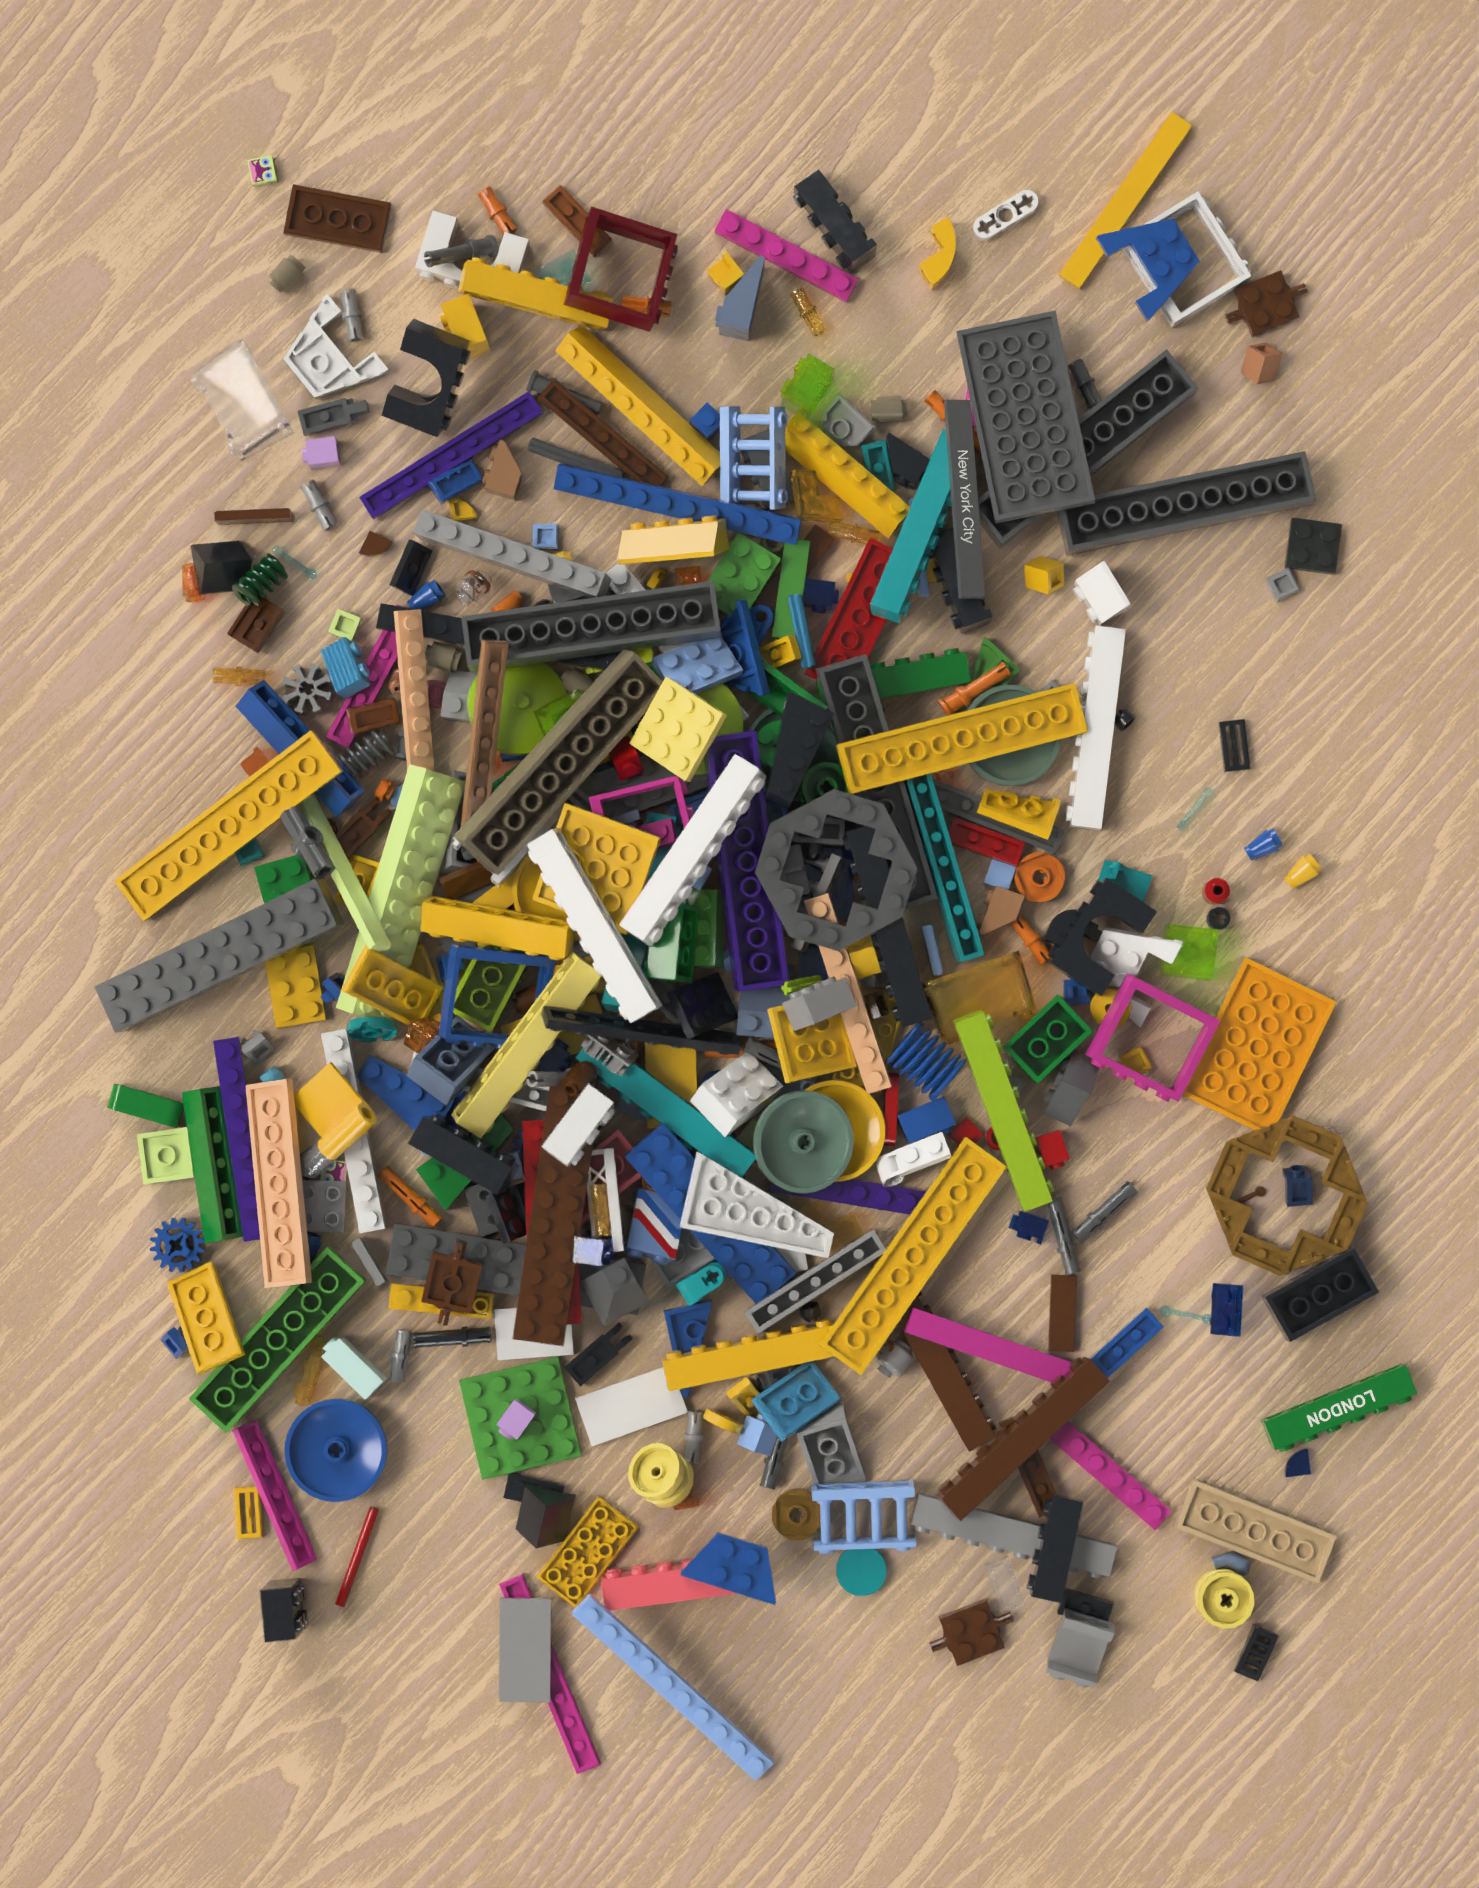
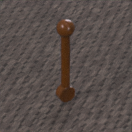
M1258 1186L1254 1192L1236 1201L1243 1203L1255 1196H1264L1265 1188Z

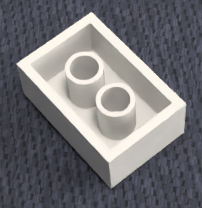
M744 1053L701 1084L690 1102L726 1137L772 1103L783 1088V1085L756 1057Z
M588 1084L543 1144L542 1148L567 1167L571 1163L576 1166L584 1155L582 1148L586 1143L591 1145L600 1132L597 1130L602 1122L607 1124L614 1115L615 1110L612 1109L614 1102Z

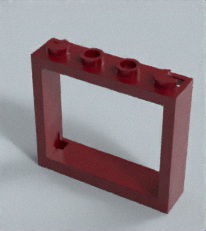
M591 206L585 220L563 305L650 332L654 324H659L662 315L659 305L660 302L664 303L668 288L664 287L665 281H669L672 275L673 266H670L671 258L675 259L677 255L678 245H675L677 234ZM596 228L663 249L647 314L579 293Z

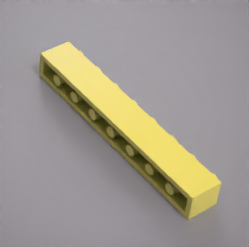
M573 951L570 953L451 1114L457 1124L479 1138H482L485 1133L492 1129L494 1120L507 1109L511 1097L515 1092L517 1093L521 1090L528 1073L538 1067L540 1058L553 1047L555 1038L560 1033V1031H552L545 1027L541 1015L543 1007L550 1006L579 1010L584 1005L585 998L589 992L594 990L600 983L601 976L596 972L591 963Z

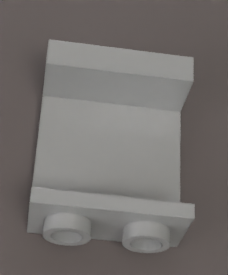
M1065 1608L1046 1663L1047 1673L1059 1680L1068 1679L1074 1681L1081 1687L1091 1686L1096 1688L1099 1667L1108 1641L1112 1642L1114 1636V1623Z

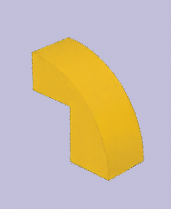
M948 216L933 225L930 230V234L939 246L940 251L921 262L918 268L931 290L936 288L947 276L955 255V231Z

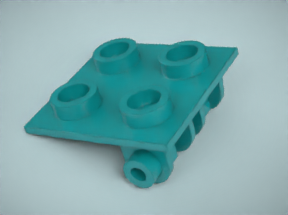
M1105 859L1098 880L1102 881L1104 878H1108L1144 902L1152 875L1123 866L1122 863L1111 862Z

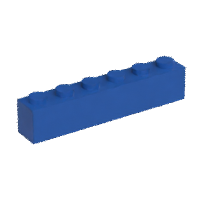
M265 680L249 688L235 706L278 754L282 753L310 731ZM333 756L343 772L316 791L315 795L337 818L350 809L365 790Z

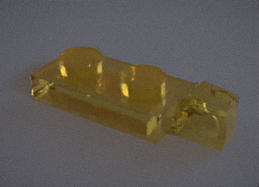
M316 1335L310 1342L311 1356L306 1358L302 1367V1372L305 1373L303 1380L297 1383L294 1390L295 1404L301 1406L310 1405L325 1361L321 1357L325 1353L323 1347L330 1339Z

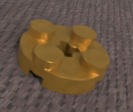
M804 1489L787 1490L777 1497L772 1507L773 1525L781 1535L789 1540L801 1541L808 1539L821 1525L820 1504L817 1501H812V1494ZM796 1507L805 1513L798 1522L795 1521L794 1517L789 1516L790 1512H794Z

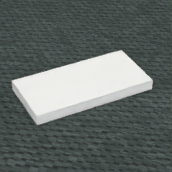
M663 1367L575 1398L591 1446L688 1413L680 1389L668 1391Z

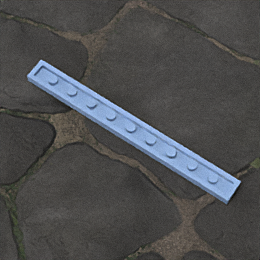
M589 1594L572 1610V1615L755 1781L774 1764L773 1759L592 1594Z

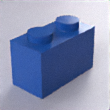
M945 1096L897 1115L908 1144L925 1139L936 1132L937 1134L943 1132L945 1135L953 1131L951 1126L956 1125Z

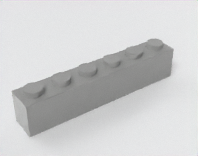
M871 1229L780 1287L774 1293L752 1305L744 1313L759 1334L882 1255L886 1249L875 1231Z

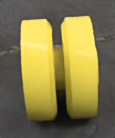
M657 1443L643 1447L633 1457L629 1466L628 1478L631 1487L637 1494L653 1505L660 1508H668L681 1503L689 1495L693 1486L694 1473L691 1464L682 1455L667 1445Z
M1227 1568L1213 1569L1206 1572L1197 1582L1194 1590L1196 1607L1199 1613L1212 1625L1222 1629L1235 1628L1243 1624L1251 1616L1254 1608V1593L1250 1584L1237 1572ZM1225 1593L1228 1596L1227 1600L1221 1602V1595Z

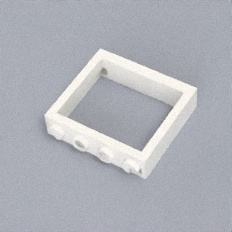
M1199 192L1194 193L1144 225L1175 219L1193 208L1237 278L1182 312L1179 311L1172 298L1169 297L1160 307V310L1171 328L1224 297L1235 288L1245 284L1251 277V270L1247 266L1248 262L1245 259L1241 260L1237 253L1238 247L1232 238H1227L1222 221L1219 217H1214L1210 211L1212 207L1209 200L1206 201ZM1129 245L1122 249L1148 291L1151 292L1156 289L1132 247Z

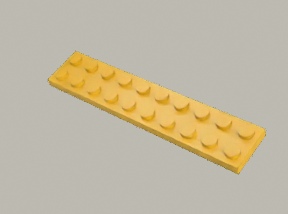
M1072 683L838 744L836 747L848 792L854 794L1088 732L1076 685Z
M310 730L124 872L114 882L141 919L147 921L280 820V815L284 810L301 804L343 772V770L314 730Z
M964 1137L952 1154V1158H949L819 1346L856 1373L862 1375L1007 1166L967 1137Z

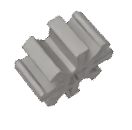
M298 664L292 667V669L297 673L299 681L289 680L286 676L282 681V685L285 688L291 687L296 689V691L288 695L284 694V701L290 706L292 702L300 699L295 711L303 716L306 715L305 710L308 702H311L314 708L313 712L319 715L324 710L319 706L316 699L320 697L332 703L334 698L331 692L327 693L320 690L329 684H333L328 674H325V677L316 681L321 669L315 664H310L311 669L308 678L303 673L304 669ZM307 684L310 687H314V690L311 689L313 693L307 695L305 692L302 693V690H305L304 686Z

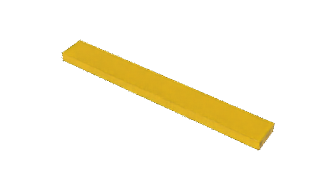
M1170 113L1061 270L1059 277L1078 290L1081 288L1104 254L1096 237L1101 234L1121 230L1191 129V124L1175 113Z

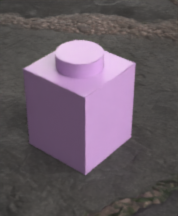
M335 436L305 440L306 448H302L304 463H308L311 470L341 466L338 440Z
M515 1398L496 1425L500 1427L499 1432L509 1440L512 1437L518 1439L536 1412Z

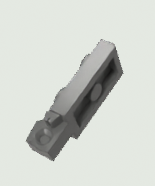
M342 398L298 410L297 412L303 435L309 436L353 424V422L359 421L358 416L370 413L366 400L354 403L353 398Z

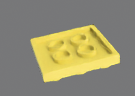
M665 677L634 733L630 744L683 780L690 782L727 715L672 678Z

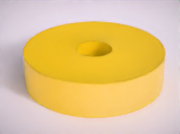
M1107 987L1101 997L1094 995L1092 998L1090 1012L1093 1019L1099 1025L1108 1011L1107 1004L1112 1003L1119 988ZM1131 1000L1116 1027L1124 1024L1129 1018L1132 1011Z
M707 1408L703 1415L705 1420L736 1435H739L743 1428L741 1423L710 1408Z

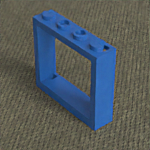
M451 944L438 1035L446 1039L448 1043L461 1044V1040L471 1041L470 1045L485 1047L486 1043H493L496 1048H501L510 1034L451 1029L461 958L539 966L535 1001L553 978L555 960L550 959L549 955L544 954L527 955L525 952Z

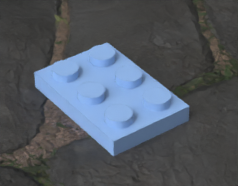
M722 637L687 643L653 657L651 662L662 681H664L665 677L672 678L694 694L701 693L737 678L743 672L742 667Z

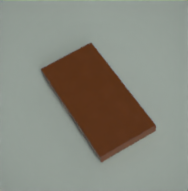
M293 184L283 233L288 236L382 253L392 204L390 202Z

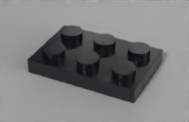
M718 972L666 993L687 1040L738 1019L735 1006Z

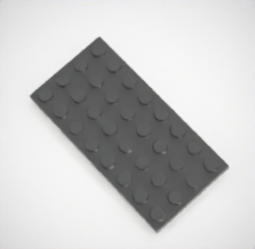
M1056 311L956 331L995 524L1095 503Z

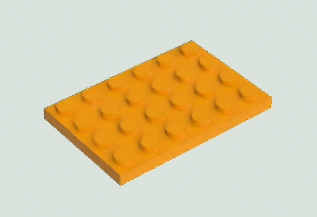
M1245 957L1215 1018L1219 1019L1220 1023L1182 1095L1253 1131L1278 1122L1334 1009L1336 1001Z

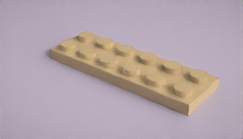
M1194 1479L1175 1524V1527L1317 1584L1320 1582L1337 1537Z

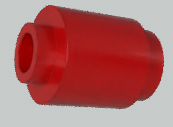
M1221 878L1209 880L1202 888L1204 900L1212 905L1224 902L1230 895L1229 884ZM1215 886L1220 888V895L1214 894L1213 888Z

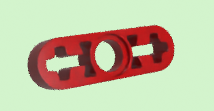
M888 1072L892 1087L885 1089L883 1117L885 1122V1140L883 1146H895L899 1073Z

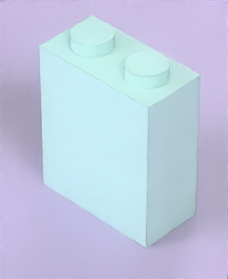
M346 1336L339 1339L337 1337L332 1338L323 1347L325 1353L321 1357L365 1400L388 1379Z

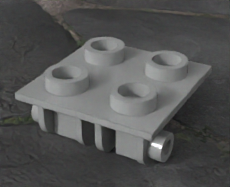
M588 1034L587 1036L590 1039L586 1038L581 1044L585 1048L583 1051L593 1058L601 1048H604L596 1058V1061H599L603 1054L608 1051L609 1055L602 1063L603 1066L613 1055L614 1057L606 1068L615 1075L619 1074L622 1076L628 1069L627 1067L639 1056L632 1044L627 1041L622 1042L618 1038H602L598 1035Z
M302 1180L307 1231L344 1232L346 1181Z

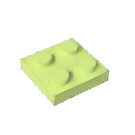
M187 1127L137 1134L143 1184L194 1177Z

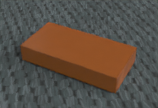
M394 697L346 709L351 734L400 723L397 702Z

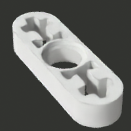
M1030 190L1021 191L980 216L973 225L974 236L980 241H988L1035 212L1038 206L1037 195ZM1025 197L1026 200L1032 199L1031 208L1025 205L1019 209L1020 215H1017L1015 207L1022 204V198ZM1007 209L1011 211L1013 218L1009 222L1001 221L998 217V213L1001 210ZM991 216H993L999 228H996V225L993 224L989 227L988 234L984 231L979 232L980 224L983 223L984 226L992 222Z

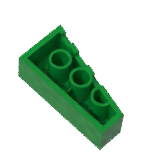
M500 1113L494 1120V1125L488 1133H485L482 1138L472 1133L471 1138L479 1141L483 1139L494 1146L493 1150L497 1152L515 1129L505 1115ZM434 1158L429 1159L416 1169L445 1211L453 1205L464 1189L472 1182V1180Z

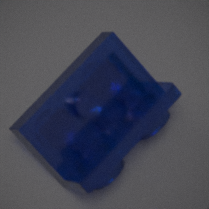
M1213 1283L1210 1334L1241 1336L1243 1285Z

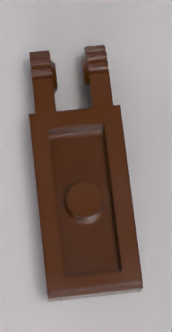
M376 797L363 810L360 809L335 835L347 859L391 815L392 811L387 808L374 821L367 816L379 806V798Z

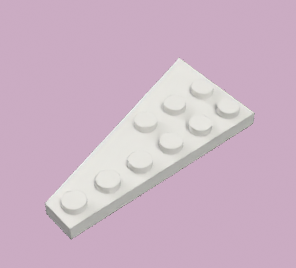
M696 1153L680 1222L681 1228L825 1258L829 1257L834 1236L833 1232L701 1153Z

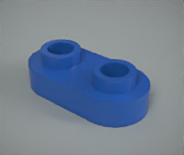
M765 604L756 605L750 610L758 647L773 624L775 617L771 607ZM759 612L766 614L765 621L758 619Z

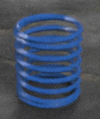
M920 1022L908 1033L886 1062L891 1064L894 1060L892 1069L898 1068L904 1062L899 1070V1075H904L910 1070L906 1077L907 1081H912L918 1075L914 1082V1087H919L924 1083L921 1093H927L932 1088L928 1097L933 1101L950 1084L967 1061L965 1058L958 1063L961 1059V1054H957L938 1074L954 1052V1048H949L932 1066L946 1047V1042H942L924 1061L938 1042L939 1035L934 1036L919 1052L932 1034V1030L929 1029L910 1048L924 1029V1023Z

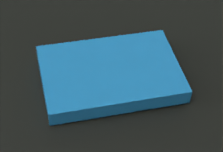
M810 1361L796 1368L751 1401L781 1442H783L839 1403L842 1398L814 1361Z

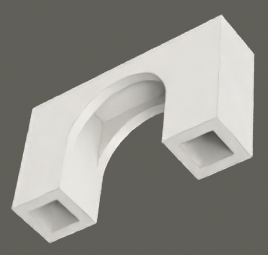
M432 211L415 266L416 272L420 274V278L427 281L438 279L444 281V285L455 289L460 284L462 270L458 269L452 262L427 267L424 259H430V257H424L425 251L452 247L458 227L456 217ZM504 232L497 258L491 266L496 267L497 264L511 267V271L520 273L523 270L530 247L529 239Z

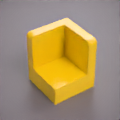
M726 251L722 254V259L707 270L708 275L724 295L730 292L744 276L742 270Z
M1038 556L1024 564L1026 588L1049 595L1065 585L1063 562Z

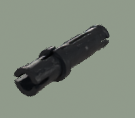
M464 1326L457 1330L414 1332V1348L460 1344L463 1347H467L469 1344L491 1343L490 1326L471 1329Z

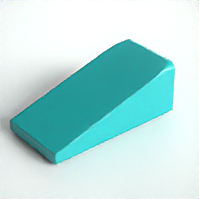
M880 439L862 443L860 446L865 468L891 491L895 490L886 440Z

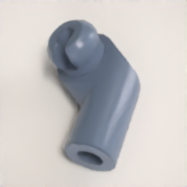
M1235 1551L1212 1557L1215 1569L1229 1565L1242 1576L1250 1571V1563L1247 1558Z

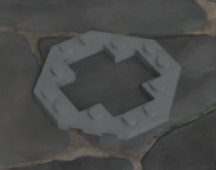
M833 789L769 824L755 874L789 937L840 951L903 917L917 872V866L883 803ZM827 814L875 828L868 853L892 860L878 909L853 902L846 926L798 912L804 886L780 880L794 831L820 838Z

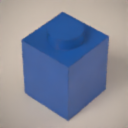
M707 402L690 419V425L709 442L720 431V414Z

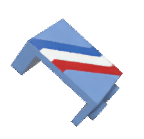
M640 1188L633 1191L631 1202H635L627 1243L624 1244V1252H628L627 1256L631 1258L642 1259L644 1256L652 1258L653 1263L667 1265V1262L676 1259L682 1229L680 1227L681 1220L656 1192Z

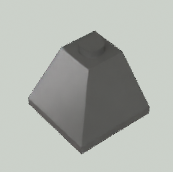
M626 1257L580 1281L604 1326L649 1302Z

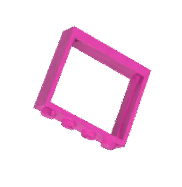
M679 776L589 797L592 812L606 817L603 802L674 785L684 829L694 815L692 804L687 805L685 795L689 794L687 783L685 780H681Z
M1127 973L1085 1054L1092 1058L1091 1063L1103 1070L1105 1066L1114 1069L1113 1075L1123 1080L1130 1077L1135 1080V1086L1145 1091H1148L1150 1087L1157 1091L1155 1096L1167 1102L1171 1098L1179 1102L1220 1020ZM1136 989L1204 1023L1171 1089L1102 1055Z

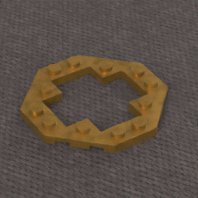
M1294 1115L1226 1141L1206 1186L1232 1255L1279 1276L1329 1256L1347 1251L1368 1205L1342 1137ZM1283 1140L1330 1159L1320 1183L1344 1193L1324 1239L1300 1229L1290 1252L1244 1232L1243 1230L1253 1208L1230 1198L1249 1153L1274 1162Z

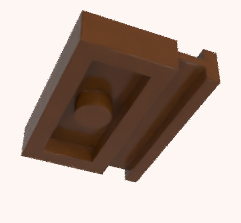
M257 596L260 604L257 606L251 602L250 606L245 605L227 634L254 652L259 653L285 614V611L267 599Z

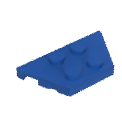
M739 600L735 603L736 609L733 613L726 615L723 619L721 633L723 640L742 667L743 672L741 676L723 684L728 687H737L745 692L752 691L759 696L769 695L770 691L747 600Z
M717 1532L680 1573V1576L773 1605L776 1603L768 1548L750 1541Z

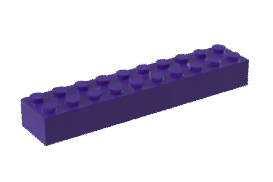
M756 731L715 736L704 756L708 793L735 754L761 770ZM763 787L750 800L748 810L740 815L733 832L725 837L717 854L734 989L739 992L780 986L789 981L781 920L755 874L769 828Z

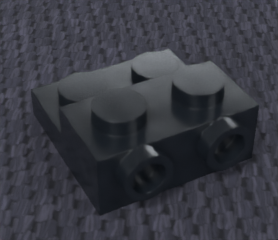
M524 1181L508 1187L505 1193L498 1195L492 1193L486 1196L503 1244L527 1235Z

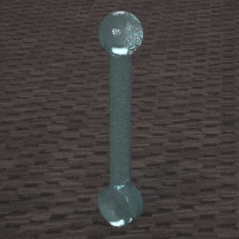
M279 545L272 547L273 554H279L306 573L309 579L316 578L317 573L314 569H308L283 552Z
M1210 787L1203 789L1202 796L1176 826L1179 830L1183 828L1206 797L1213 794V790Z
M1166 1305L1160 1308V1313L1164 1316L1172 1314L1202 1320L1205 1324H1210L1213 1320L1209 1314L1202 1316L1173 1310Z

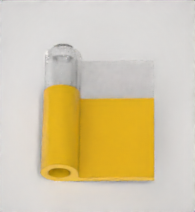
M332 1062L328 1063L294 1095L299 1152L302 1155L300 1157L302 1175L316 1178L377 1122V1117L373 1110Z

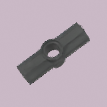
M292 806L284 810L280 817L293 839L291 849L294 854L306 861L315 878H323L331 874L335 868L321 844L324 840L323 834L316 827L310 826L299 806Z

